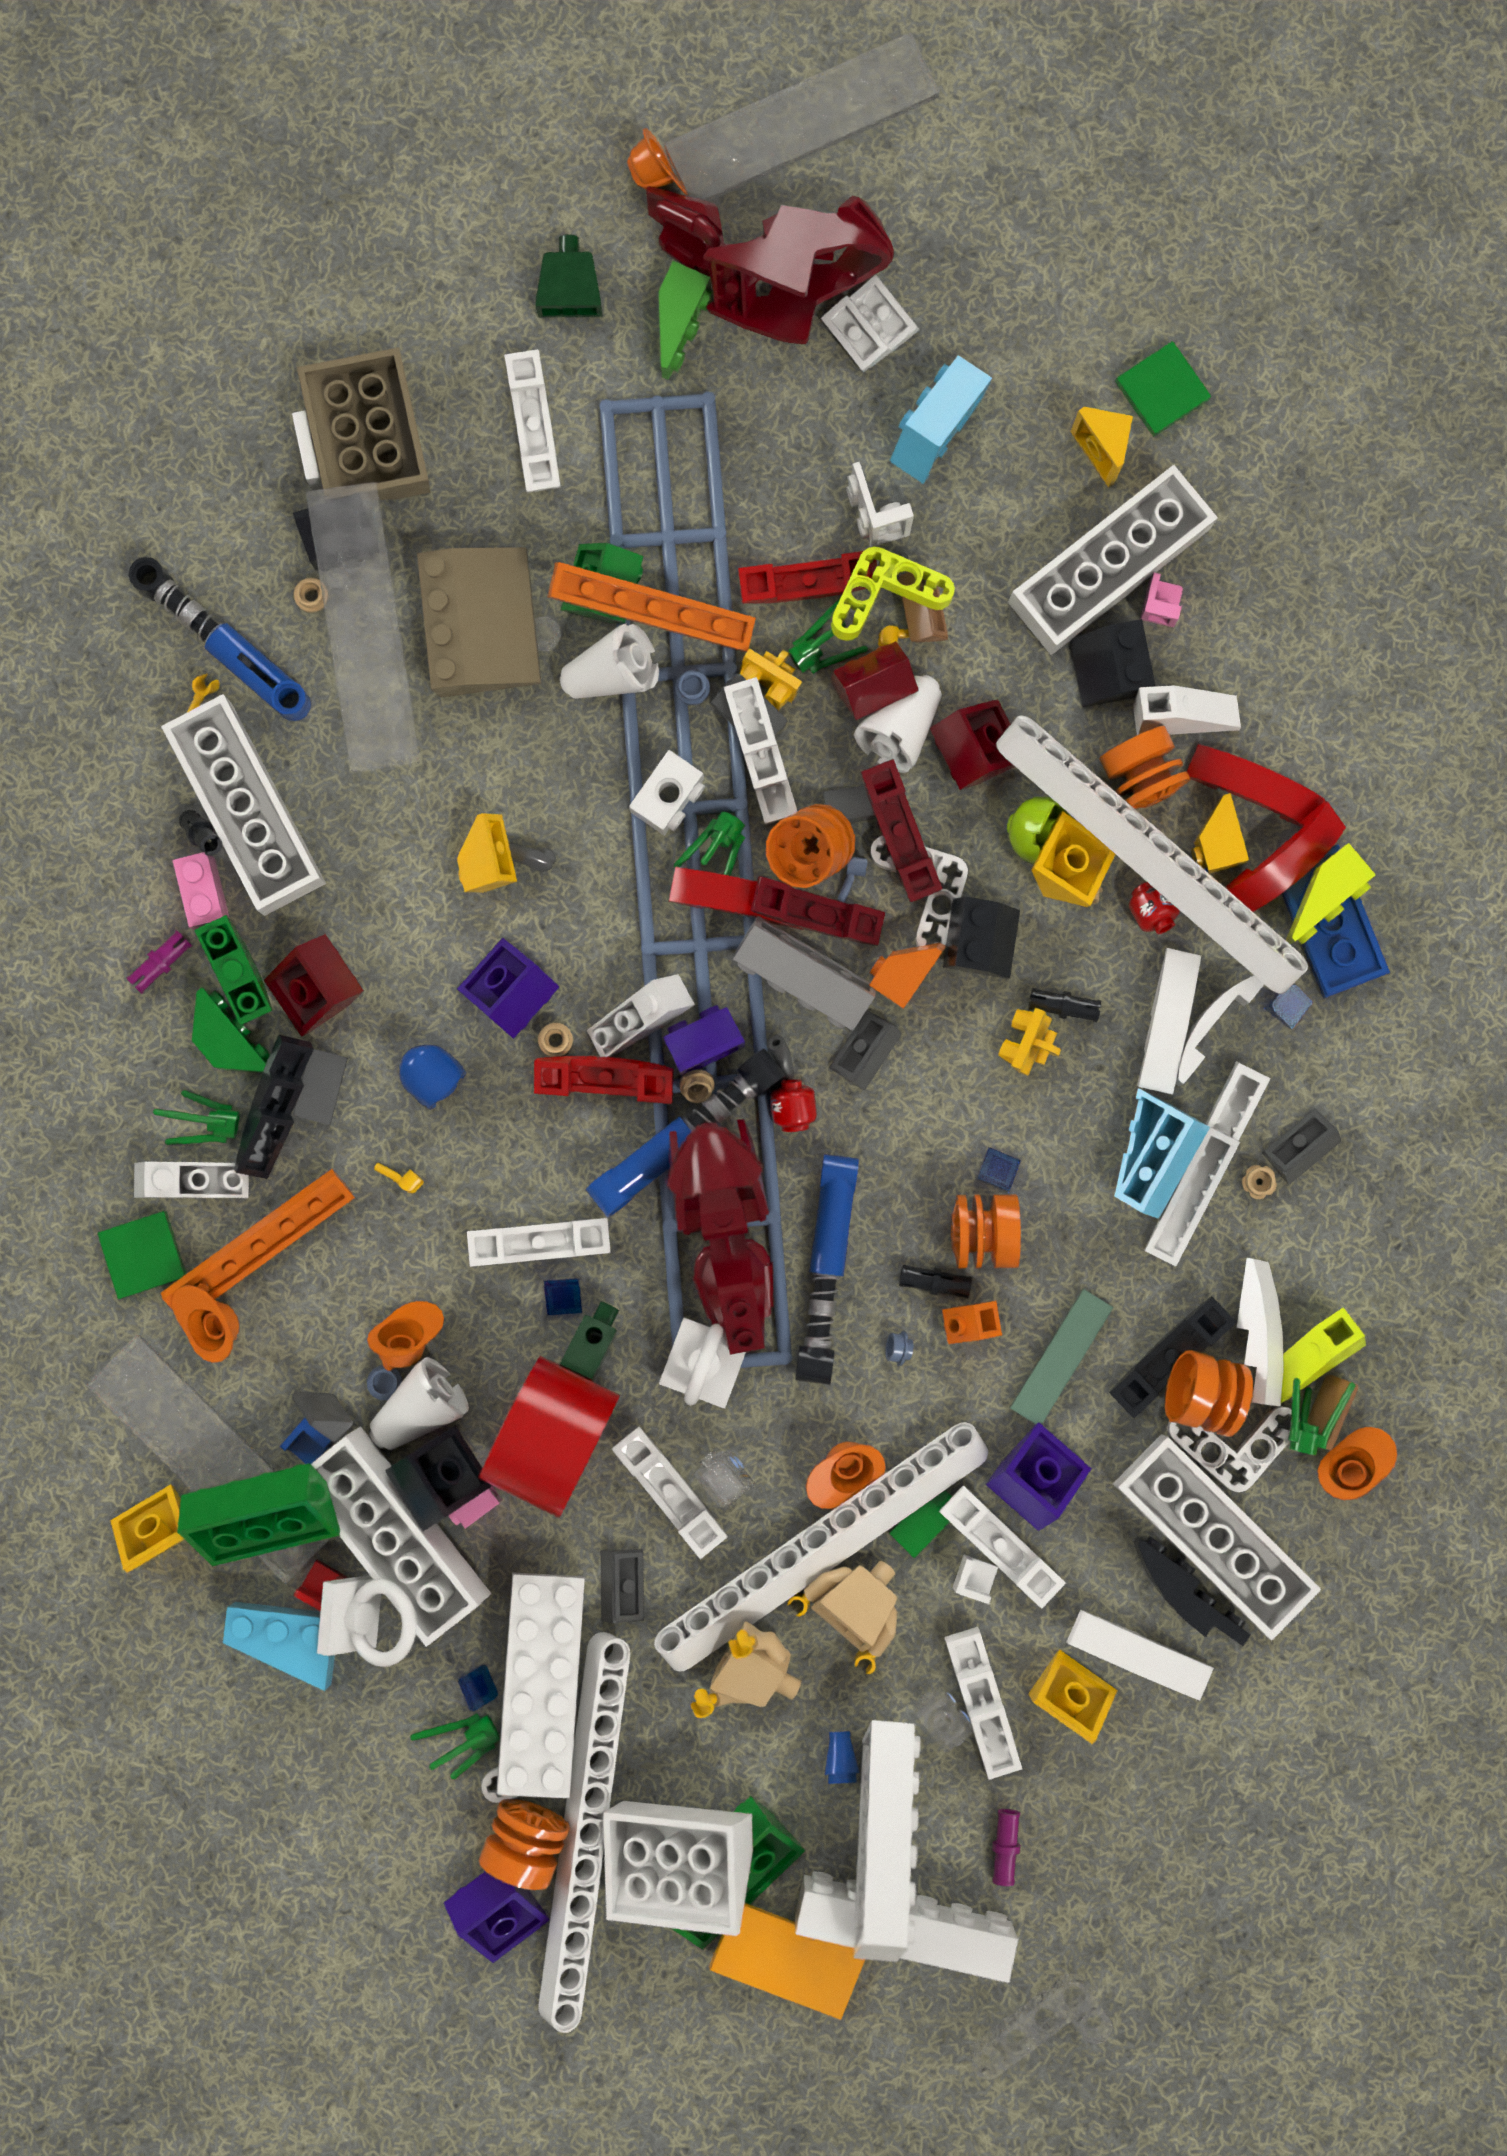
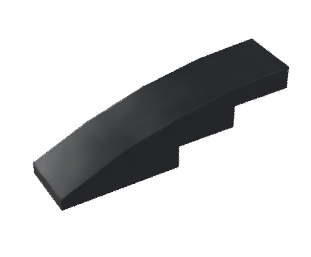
M278 1035L252 1101L235 1162V1173L268 1179L294 1124L291 1113L304 1087L301 1076L314 1050L311 1042Z

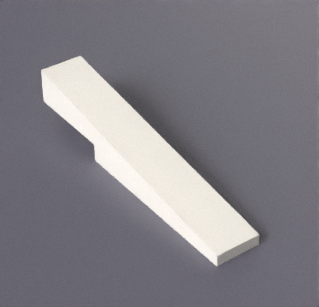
M1237 1061L1235 1062L1206 1122L1210 1129L1164 1208L1144 1251L1177 1266L1271 1078Z

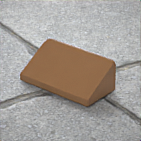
M910 572L899 576V583L902 585H912L916 581L914 575ZM922 579L919 591H923L927 580ZM937 586L936 590L933 592V596L939 598L940 591L939 587ZM902 597L909 636L912 642L948 640L943 609H930Z
M1333 1375L1325 1377L1308 1417L1309 1424L1319 1426V1434L1323 1432L1343 1393L1351 1382ZM1356 1385L1328 1438L1327 1450H1331L1334 1447L1359 1388L1358 1385Z

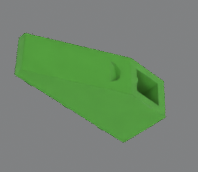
M675 261L672 262L659 289L662 378L669 380L673 370L676 372L680 370L686 354L682 350L687 340L692 342L700 326V322L697 321L701 310L707 311V305L713 300L710 277Z

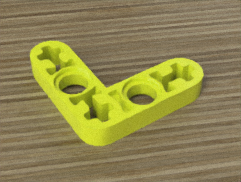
M869 547L860 555L833 614L831 629L833 634L840 640L849 641L857 638L865 625L881 588L930 609L942 610L948 607L952 601L955 591L954 583L944 574L883 548ZM875 559L880 561V563L876 567L871 579L866 575L869 564ZM903 571L912 573L916 579L915 583L908 586L902 585L897 580L898 573ZM922 579L927 580L923 591H919ZM859 586L865 587L871 596L865 601H859L852 596V589ZM937 586L943 588V594L939 598L933 596ZM851 608L856 611L852 624L848 628L842 627V621L846 620Z

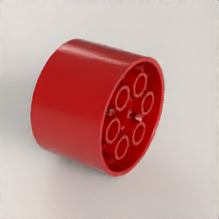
M540 1355L490 1450L479 1479L560 1519L621 1395Z

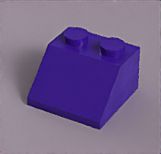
M502 938L457 990L514 1039L528 1025L529 1021L541 1007L551 999L560 986L534 962Z
M715 1005L700 1012L699 1016L701 1019L688 1025L687 1021L683 1020L667 1028L669 1034L663 1038L681 1076L690 1071L699 1070L745 1048V1041L727 1007L720 1010L718 1005Z
M1038 1422L1001 1461L985 1485L1036 1530L1040 1531L1059 1519L1092 1468Z
M486 1871L466 1886L457 1890L453 1896L443 1902L457 1935L492 1963L550 1921L548 1915L529 1889L505 1883Z

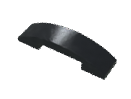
M1211 1296L1167 1333L1122 1377L1109 1393L1135 1418L1159 1396V1392L1167 1385L1175 1362L1183 1352L1193 1350L1202 1353L1209 1345L1212 1346L1237 1322Z

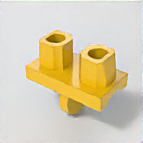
M749 648L743 658L739 670L740 674L746 680L757 677L758 682L769 689L765 698L777 710L783 707L787 701L792 703L798 694L797 691L802 681L793 676L796 669L786 663L790 653L782 650L778 657L766 651L762 657Z
M1035 1008L1034 1012L1017 1009L1011 1027L1024 1032L1023 1039L1020 1044L1005 1039L998 1056L1011 1064L1019 1073L1029 1076L1034 1061L1045 1065L1049 1054L1059 1057L1061 1049L1053 1045L1057 1033L1048 1030L1052 1018L1047 1016L1045 1011Z

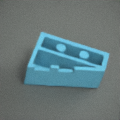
M959 355L950 366L944 364L934 379L935 386L932 389L927 386L918 398L916 404L919 407L915 412L909 409L898 426L902 429V433L890 462L924 484L929 477L935 460L938 456L942 458L948 449L946 447L957 431L960 432L984 397L992 377Z
M1138 1088L1136 1095L1138 1104L1134 1121L1131 1120L1129 1127L1131 1132L1127 1153L1123 1154L1114 1196L1141 1213L1159 1219L1210 1127L1159 1097Z
M234 1602L227 1607L223 1636L224 1644L323 1691L332 1683L335 1655L325 1656L317 1654L320 1611Z

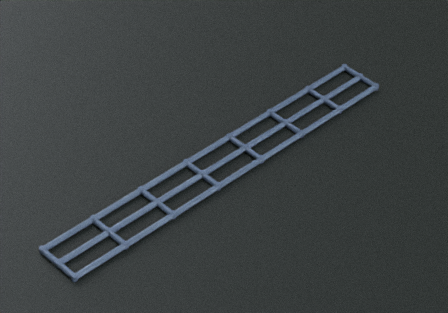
M707 391L704 394L666 397L656 395L652 398L615 401L602 400L599 407L610 544L623 549L662 546L665 592L679 596L675 544L713 542L718 607L732 611L715 395ZM702 408L712 528L674 531L665 411ZM651 412L661 532L623 535L614 415ZM626 619L625 624L629 626L630 620ZM616 623V627L624 623ZM669 631L671 667H659L658 681L672 680L678 756L693 766L688 705L683 703L676 694V681L685 671L697 670L706 677L724 676L725 685L731 677L737 674L736 650L721 646L723 663L685 665L683 635ZM635 693L622 694L630 804L643 787ZM727 720L733 798L696 801L695 803L689 800L682 810L686 814L683 819L685 848L687 850L698 838L697 815L715 814L722 811L727 813L735 812V817L745 824L741 832L745 840L738 851L740 878L754 881L744 754L736 728ZM631 813L644 986L657 979L656 956L694 953L699 1014L712 1007L708 952L736 950L756 918L743 916L744 935L706 938L704 907L700 909L690 906L693 939L655 942L646 824ZM699 848L686 860L687 869L701 871ZM757 973L755 975L748 974L754 1054L762 1049L768 1052L762 976ZM660 1028L648 1035L650 1063L664 1066L662 1031ZM716 1062L703 1067V1070L710 1073L714 1079L715 1087L711 1096L713 1094L717 1096V1090L727 1088L729 1081L734 1082V1078L738 1076V1074L717 1076ZM673 1079V1093H681L680 1079ZM771 1091L760 1098L757 1096L762 1162L764 1165V1187L769 1215H766L765 1221L749 1222L747 1226L768 1225L770 1261L773 1262V1300L778 1351L745 1354L740 1368L787 1365L792 1361L774 1125L770 1104ZM653 1103L655 1134L669 1125L667 1104ZM669 1168L659 1176L671 1342L673 1347L684 1318L677 1232H683V1230L678 1231L673 1192L665 1184L670 1171Z

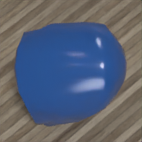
M419 1045L411 1048L402 1057L399 1065V1077L402 1086L429 1110L434 1109L437 1102L452 1094L460 1078L463 1079L466 1076L463 1066L449 1052L436 1045Z

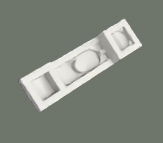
M539 349L505 354L526 491L529 493L561 488Z
M1255 975L1236 984L1217 997L1192 1025L1184 1043L1175 1083L1177 1086L1183 1085L1204 1060L1205 1056L1196 1050L1195 1047L1235 999L1244 1006L1250 1003L1263 987L1264 983Z
M607 1218L467 1231L470 1267L611 1253Z
M640 1426L612 1448L613 1452L633 1477L637 1478L675 1525L679 1534L699 1559H702L728 1537L702 1501Z
M962 1486L939 1511L1041 1609L1066 1584L966 1487Z

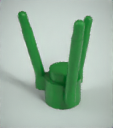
M840 598L800 638L792 642L793 647L788 650V653H790L789 655L801 673L810 669L811 673L815 674L824 667L867 652V646H861L819 661V658L824 655L819 646L833 637L834 634L830 628L816 640L811 637L833 616ZM842 621V627H845L846 623Z
M722 811L717 820L712 819L703 833L674 863V868H680L711 835L710 838L713 841L701 859V864L706 865L719 845L728 848L732 844L723 875L731 876L739 848L745 840V837L741 835L745 824L735 816Z
M187 1090L181 1092L183 1097L217 1111H210L209 1116L172 1110H153V1114L156 1116L207 1124V1131L213 1132V1134L167 1138L165 1140L166 1145L205 1142L227 1143L228 1138L235 1139L237 1136L240 1112L233 1111V1105L221 1104Z
M1295 1378L1292 1391L1291 1428L1288 1440H1290L1289 1449L1310 1455H1316L1318 1447L1326 1449L1328 1438L1356 1387L1355 1383L1351 1382L1348 1385L1323 1432L1319 1434V1426L1308 1423L1312 1395L1310 1387L1305 1389L1299 1421L1301 1381L1299 1378Z
M476 1713L467 1719L411 1734L410 1739L416 1741L469 1726V1729L464 1731L467 1739L466 1742L429 1764V1769L434 1770L470 1748L473 1751L478 1749L451 1773V1779L455 1780L485 1753L496 1748L494 1743L500 1741V1735L488 1714L480 1718L479 1714Z

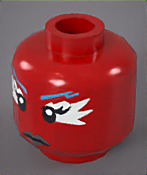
M1145 882L1132 891V898L1128 906L1142 931H1155L1156 934H1162L1175 926L1174 920L1178 917L1180 910L1152 885Z
M790 1079L781 1081V1087L773 1090L770 1094L772 1121L777 1126H781L782 1131H804L809 1129V1124L816 1120L815 1091L809 1086L802 1085V1080Z

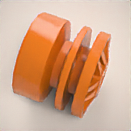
M1165 726L1139 734L1112 748L1099 758L1109 779L1126 777L1127 781L1118 787L1115 792L1119 796L1133 792L1134 795L1125 801L1134 809L1147 808L1171 797L1191 780L1187 771L1173 776L1170 774L1180 768L1183 762L1181 759L1164 761L1163 757L1175 748Z
M814 804L802 808L794 814L781 819L771 829L766 840V857L771 870L781 881L792 887L800 888L817 885L841 871L850 862L855 851V834L849 820L841 811L830 805Z
M1017 1194L993 1195L990 1210H984L981 1196L974 1195L972 1211H968L966 1195L956 1196L955 1207L951 1215V1248L956 1258L957 1269L967 1268L969 1253H973L975 1268L982 1267L984 1253H991L994 1268L1019 1267L1021 1223Z
M1186 1350L1178 1357L1168 1378L1165 1392L1167 1418L1173 1423L1193 1428L1201 1426L1204 1431L1216 1432L1218 1435L1232 1437L1245 1422L1250 1409L1253 1395L1251 1370L1244 1364L1232 1363L1229 1360L1216 1361L1211 1355Z
M503 1799L498 1805L497 1817L493 1819L491 1824L496 1834H491L486 1838L479 1857V1864L487 1873L510 1885L531 1890L546 1889L550 1885L557 1866V1860L552 1854H559L563 1850V1840L568 1836L570 1830L569 1823L562 1816L538 1804L525 1800Z

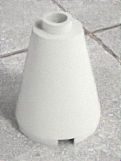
M619 625L562 668L560 676L561 687L565 693L575 699L645 692L654 688L658 681L659 666L658 663L652 664L650 653L655 652L653 645L646 633L638 625Z
M927 675L914 676L919 691L871 713L859 723L854 732L856 742L867 755H869L871 750L881 757L877 761L879 764L894 759L898 772L901 773L908 772L910 768L912 769L916 765L942 697L938 682Z
M429 1357L417 1362L370 1422L371 1431L369 1434L376 1446L381 1449L385 1447L388 1450H393L462 1418L468 1412L469 1407L465 1394L459 1384L452 1388L446 1380L451 1375L446 1368Z

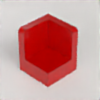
M317 1559L304 1582L296 1589L293 1596L321 1612L324 1581L346 1579L348 1577Z

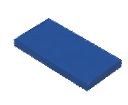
M1339 844L1333 846L1306 875L1282 893L1292 921L1295 919L1314 870L1340 849ZM1351 896L1341 903L1344 910L1330 922H1327L1325 918L1314 926L1318 932L1302 944L1323 999L1390 973L1360 897L1356 900Z

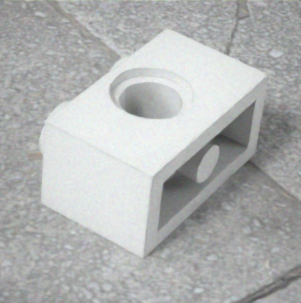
M668 750L629 805L630 812L664 836L669 829L675 831L686 815L682 812L689 800L695 803L705 789V785L702 784L704 774ZM667 787H673L680 793L678 799L672 803L664 802L660 798L661 791Z

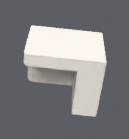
M964 1554L953 1585L955 1593L989 1604L991 1600L989 1593L998 1567Z

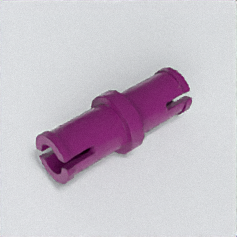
M176 930L155 952L151 950L147 954L149 958L130 976H127L126 979L134 985L142 976H145L135 986L143 994L162 973L168 974L172 970L170 966L192 945L185 939L174 948V945L183 938Z
M1013 1809L998 1810L996 1840L992 1842V1851L995 1852L992 1883L999 1886H1014L1016 1855L1020 1853L1021 1845L1017 1842L1020 1812Z

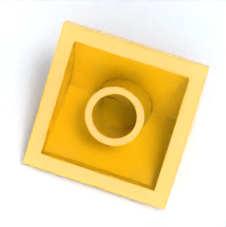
M1083 407L1078 411L1070 432L1109 488L1115 483L1124 464L1133 416Z
M1062 811L1059 813L1031 871L1043 897L1089 907L1116 854L1081 823Z
M172 1484L110 1520L122 1567L126 1573L142 1566L185 1540L177 1532L181 1499Z
M1059 1649L1028 1695L1033 1703L1093 1744L1100 1733L1118 1690Z

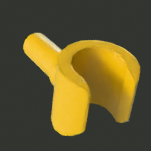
M892 625L884 627L879 633L878 646L888 645L895 641L898 643V638H910L908 629H899Z
M208 673L200 675L192 681V689L195 695L187 712L199 707L204 701L205 696L218 691L220 687L218 679L211 681L207 687L205 679Z
M379 1162L374 1167L375 1171L392 1179L408 1193H415L424 1184V1181L411 1169L402 1177L396 1171Z

